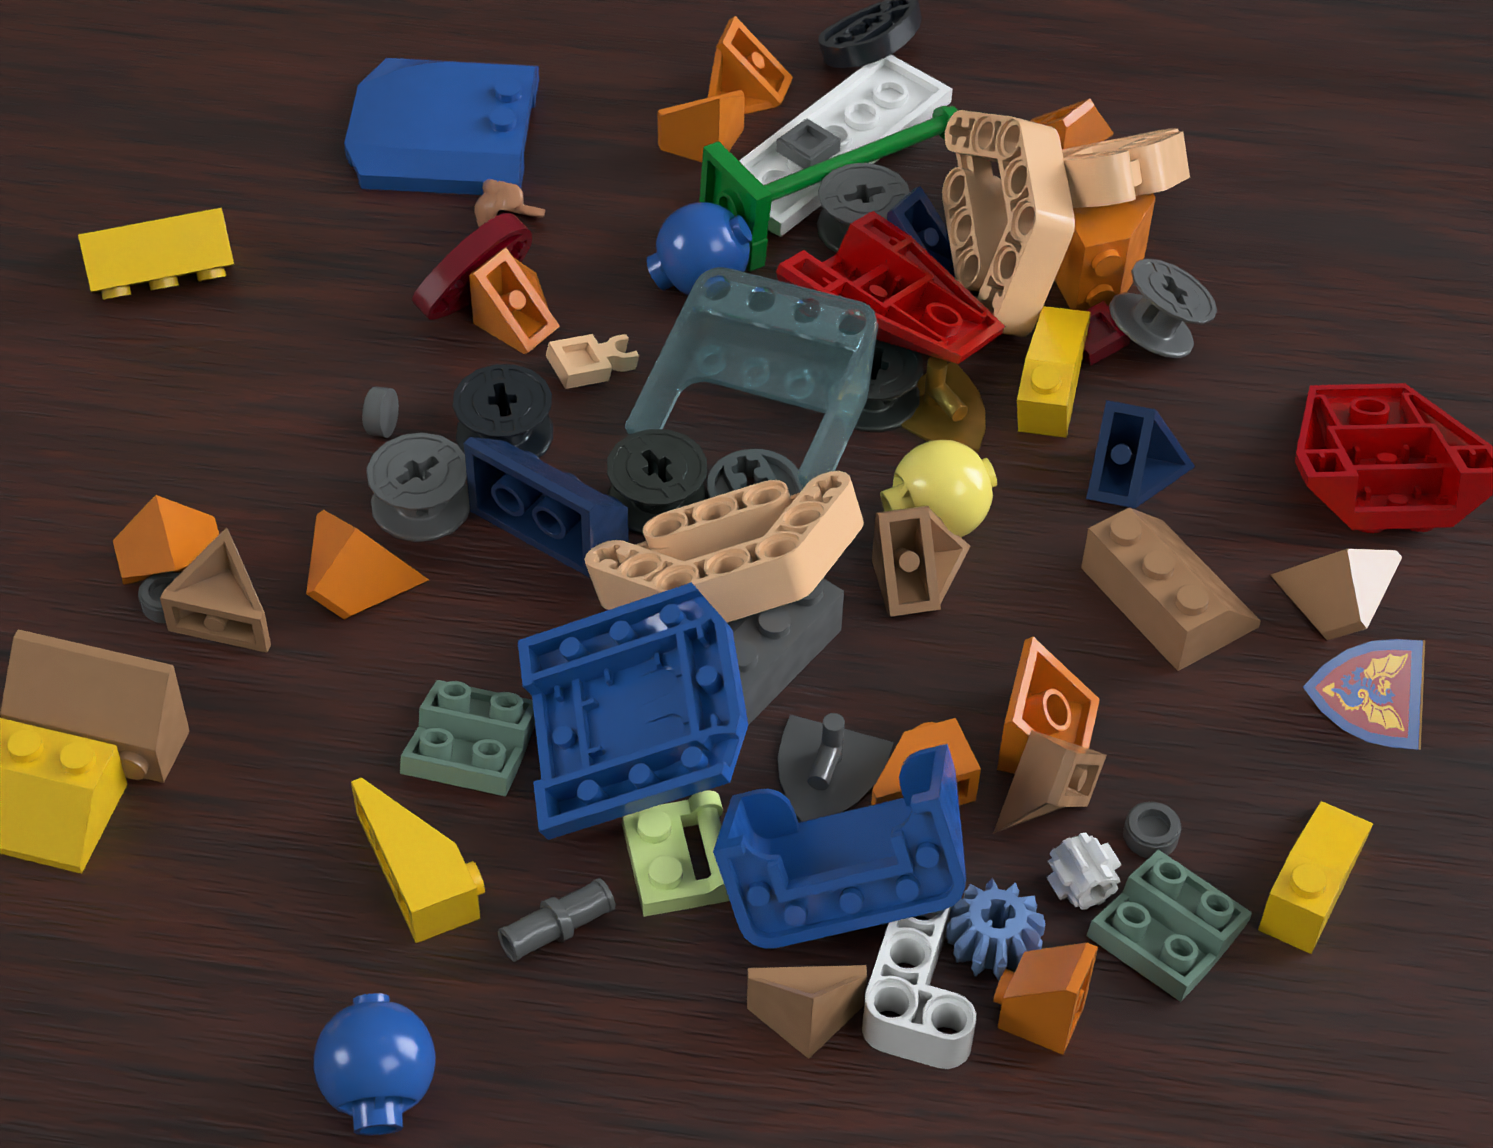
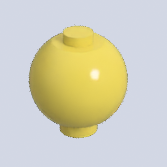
M933 440L918 445L903 457L895 470L893 487L881 491L880 497L884 511L929 506L942 519L949 531L963 537L975 530L987 516L993 499L992 488L997 486V477L989 459H981L970 447L952 440Z

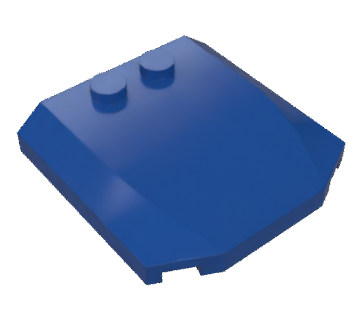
M386 58L358 85L344 142L346 158L350 167H354L361 189L482 195L484 193L483 183L488 179L515 184L521 189L525 168L524 149L531 108H535L539 84V66Z
M692 582L518 640L522 685L532 696L541 771V780L533 782L539 832L548 840L730 783L748 728L734 635L731 627Z

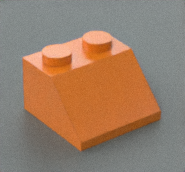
M1153 193L1135 196V200L1119 204L1073 208L1075 217L1074 233L1054 279L1071 310L1086 311L1102 301L1109 307L1115 295L1127 293L1133 283L1131 271L1135 263L1143 260L1145 257L1156 198Z

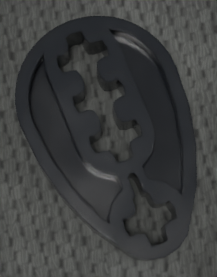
M885 0L861 9L826 28L818 38L824 63L837 68L857 67L879 61L896 52L915 35L920 27L922 15L918 0Z

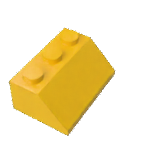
M222 208L78 235L91 293L101 291L103 300L131 295V285L149 282L151 291L178 286L177 277L196 273L198 282L225 277L224 268L234 265Z
M0 718V854L82 874L127 786L117 745Z

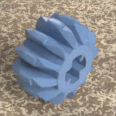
M991 878L986 884L985 891L970 884L967 890L964 891L963 899H960L951 907L949 917L951 920L947 923L946 938L949 944L955 945L953 954L956 958V963L973 961L971 969L974 976L981 973L984 968L993 970L994 975L999 981L1006 967L1016 971L1024 951L1042 948L1043 941L1041 936L1044 935L1045 930L1044 915L1036 912L1037 903L1035 896L1018 897L1019 889L1016 882L1007 890L998 889L994 879Z

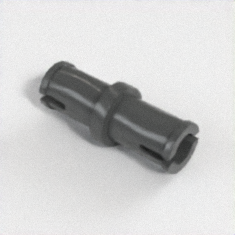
M601 878L593 880L590 884L560 899L551 896L541 901L540 909L508 926L498 929L501 946L510 960L516 962L522 956L554 940L563 943L574 936L575 929L605 913L614 911V897L607 884Z

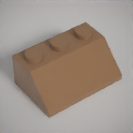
M1129 507L1088 528L1081 568L1177 671L1259 628L1261 620L1163 520Z
M19 629L14 635L0 712L1 718L117 745L125 777L134 780L146 778L165 782L190 732L173 665Z

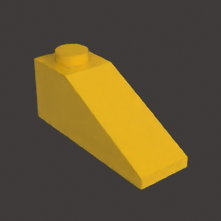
M1043 306L1026 355L1017 397L1018 432L1067 438L1090 322V312Z
M363 778L351 781L356 814L415 942L419 943L480 919L478 896L485 893V886L476 863L471 861L465 864L456 843Z
M1321 801L1293 846L1269 894L1258 931L1312 954L1371 831L1373 823Z

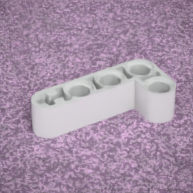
M951 907L942 911L920 915L929 918V920H918L911 917L889 922L866 990L862 1025L864 1038L871 1047L881 1052L943 1069L959 1067L967 1060L971 1053L976 1024L975 1009L967 998L954 992L930 986L946 936L947 923L951 920L949 919ZM909 963L914 965L915 967L902 968L896 964ZM893 1011L900 1016L890 1018L881 1015L880 1012ZM948 1027L956 1030L958 1033L952 1035L944 1034L938 1031L937 1028Z

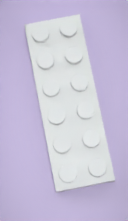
M889 55L886 58L861 67L740 159L739 162L765 185L803 169L777 153L776 143L778 138L806 118L841 139L840 151L831 157L833 158L931 119L935 108L943 105L947 106L951 103L952 88L893 55ZM879 159L870 162V164H874ZM821 182L772 201L768 230L782 237L821 206L818 194Z

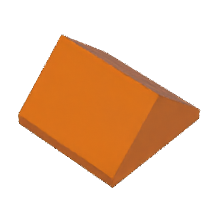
M1034 637L1024 641L1005 718L997 770L1014 774L1018 768L1031 730L1089 749L1100 700Z

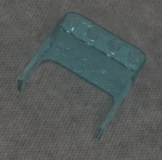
M716 267L709 269L701 274L694 283L625 424V429L628 435L647 429H663L681 392L691 384L698 382H710L825 413L798 472V479L803 489L816 476L835 471L865 406L869 392L878 331L876 314L869 305L861 301L729 268Z

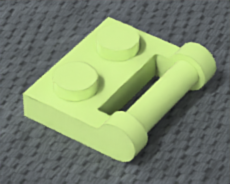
M711 790L702 791L692 795L688 800L661 804L622 817V827L643 917L730 901L713 853L722 827L719 817L723 813L721 800L717 792ZM699 825L711 872L708 878L695 879L683 827Z

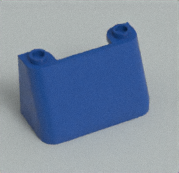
M948 744L919 750L910 754L903 762L899 781L904 798L798 823L794 808L789 799L779 791L757 789L732 795L713 853L739 929L744 938L753 945L764 949L779 948L942 911L954 906L962 898L966 884V870L956 770Z

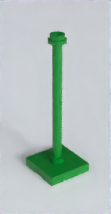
M943 105L934 109L932 118L765 185L745 168L719 141L703 147L699 202L720 205L732 212L735 217L740 215L744 218L752 234V241L749 242L750 255L746 267L751 272L765 266L768 221H770L772 201L820 183L832 170L847 164L870 163L937 135L945 140L947 123L951 116L959 110L954 106L947 107Z

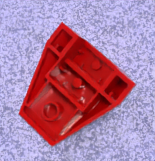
M874 211L850 223L836 255L821 262L803 250L781 262L776 270L782 296L796 305L803 315L816 319L823 324L956 364L961 363L1001 335L1005 328V325L912 236Z
M1406 383L1310 385L1296 450L1295 464L1307 487L1351 530H1359L1365 533H1379L1384 529H1410L1417 532H1428L1434 528L1454 527L1493 495V446Z

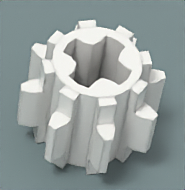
M1080 833L1079 836L1068 837L1063 840L1062 844L1057 848H1053L1050 852L1052 859L1048 860V863L1054 872L1047 876V879L1060 900L1068 897L1075 908L1080 906L1081 910L1096 904H1102L1105 902V899L1111 894H1115L1119 889L1117 884L1121 881L1114 870L1119 868L1121 863L1108 843L1100 845L1097 838H1094L1093 835L1089 837L1087 833Z

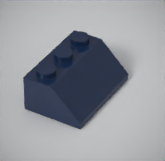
M470 437L464 442L470 512L589 578L591 577L584 558L593 547L612 540L629 541L628 507L624 506L615 497L600 493L582 483L576 476L567 472L563 473L541 461L532 452L523 451L506 441Z

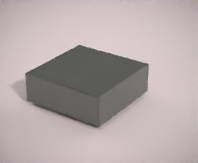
M806 118L777 139L776 152L805 169L828 160L840 151L841 139Z

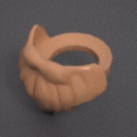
M491 179L484 181V193L479 197L474 208L479 227L496 217L499 210L537 218H543L546 210L523 205V192L518 185Z

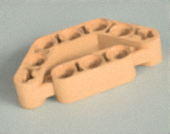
M964 110L956 111L949 119L945 129V145L948 150L956 152L958 167H955L948 173L942 188V200L955 279L967 290L979 292L977 300L1005 325L1003 334L1025 337L1032 332L1075 229V217L1059 134L1051 126L1012 116ZM991 161L998 162L1001 179L993 176Z
M1178 128L1152 131L1062 150L1073 208L1107 206L1136 199L1135 196L1164 191L1190 178L1184 133L1179 131Z
M831 471L816 476L806 484L800 493L791 496L784 482L768 480L654 516L643 526L642 532L646 541L635 545L621 540L607 541L593 547L586 554L584 560L600 604L607 610L692 582L728 623L798 601L808 596L862 529L864 521L850 475L846 472Z

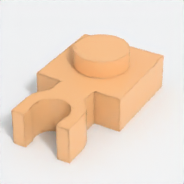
M593 334L549 342L546 357L564 388L569 389L609 381L612 370L620 372L635 370L639 354L637 351L625 353L629 340L626 334L613 336L607 342L598 344Z

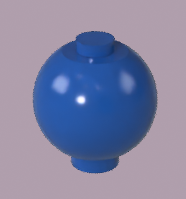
M697 202L680 207L664 221L656 238L657 252L648 256L646 260L650 275L656 285L662 290L675 286L680 292L693 297L719 295L733 287L746 270L750 255L749 242L752 241L750 228L742 216L738 215L735 217L728 209L714 203Z
M379 993L364 994L355 997L353 1005L345 1007L336 1013L321 1031L314 1051V1074L318 1087L328 1103L337 1111L353 1117L355 1134L384 1135L402 1130V1113L415 1106L427 1092L434 1075L436 1054L429 1030L413 1011L401 1004L390 1002L389 995Z

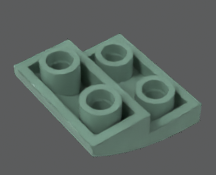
M436 680L419 708V726L401 754L400 774L506 797L523 760L535 726L533 701L521 698L519 695L510 692L498 693L470 687L458 681L446 682Z
M1157 850L1128 877L1123 892L1092 920L1086 936L1181 1002L1230 947L1249 922L1252 912L1177 861Z

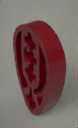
M511 213L500 214L488 220L457 245L431 271L416 289L412 298L413 304L429 320L450 315L471 304L469 275L505 247L515 259L522 262L532 243L531 231Z

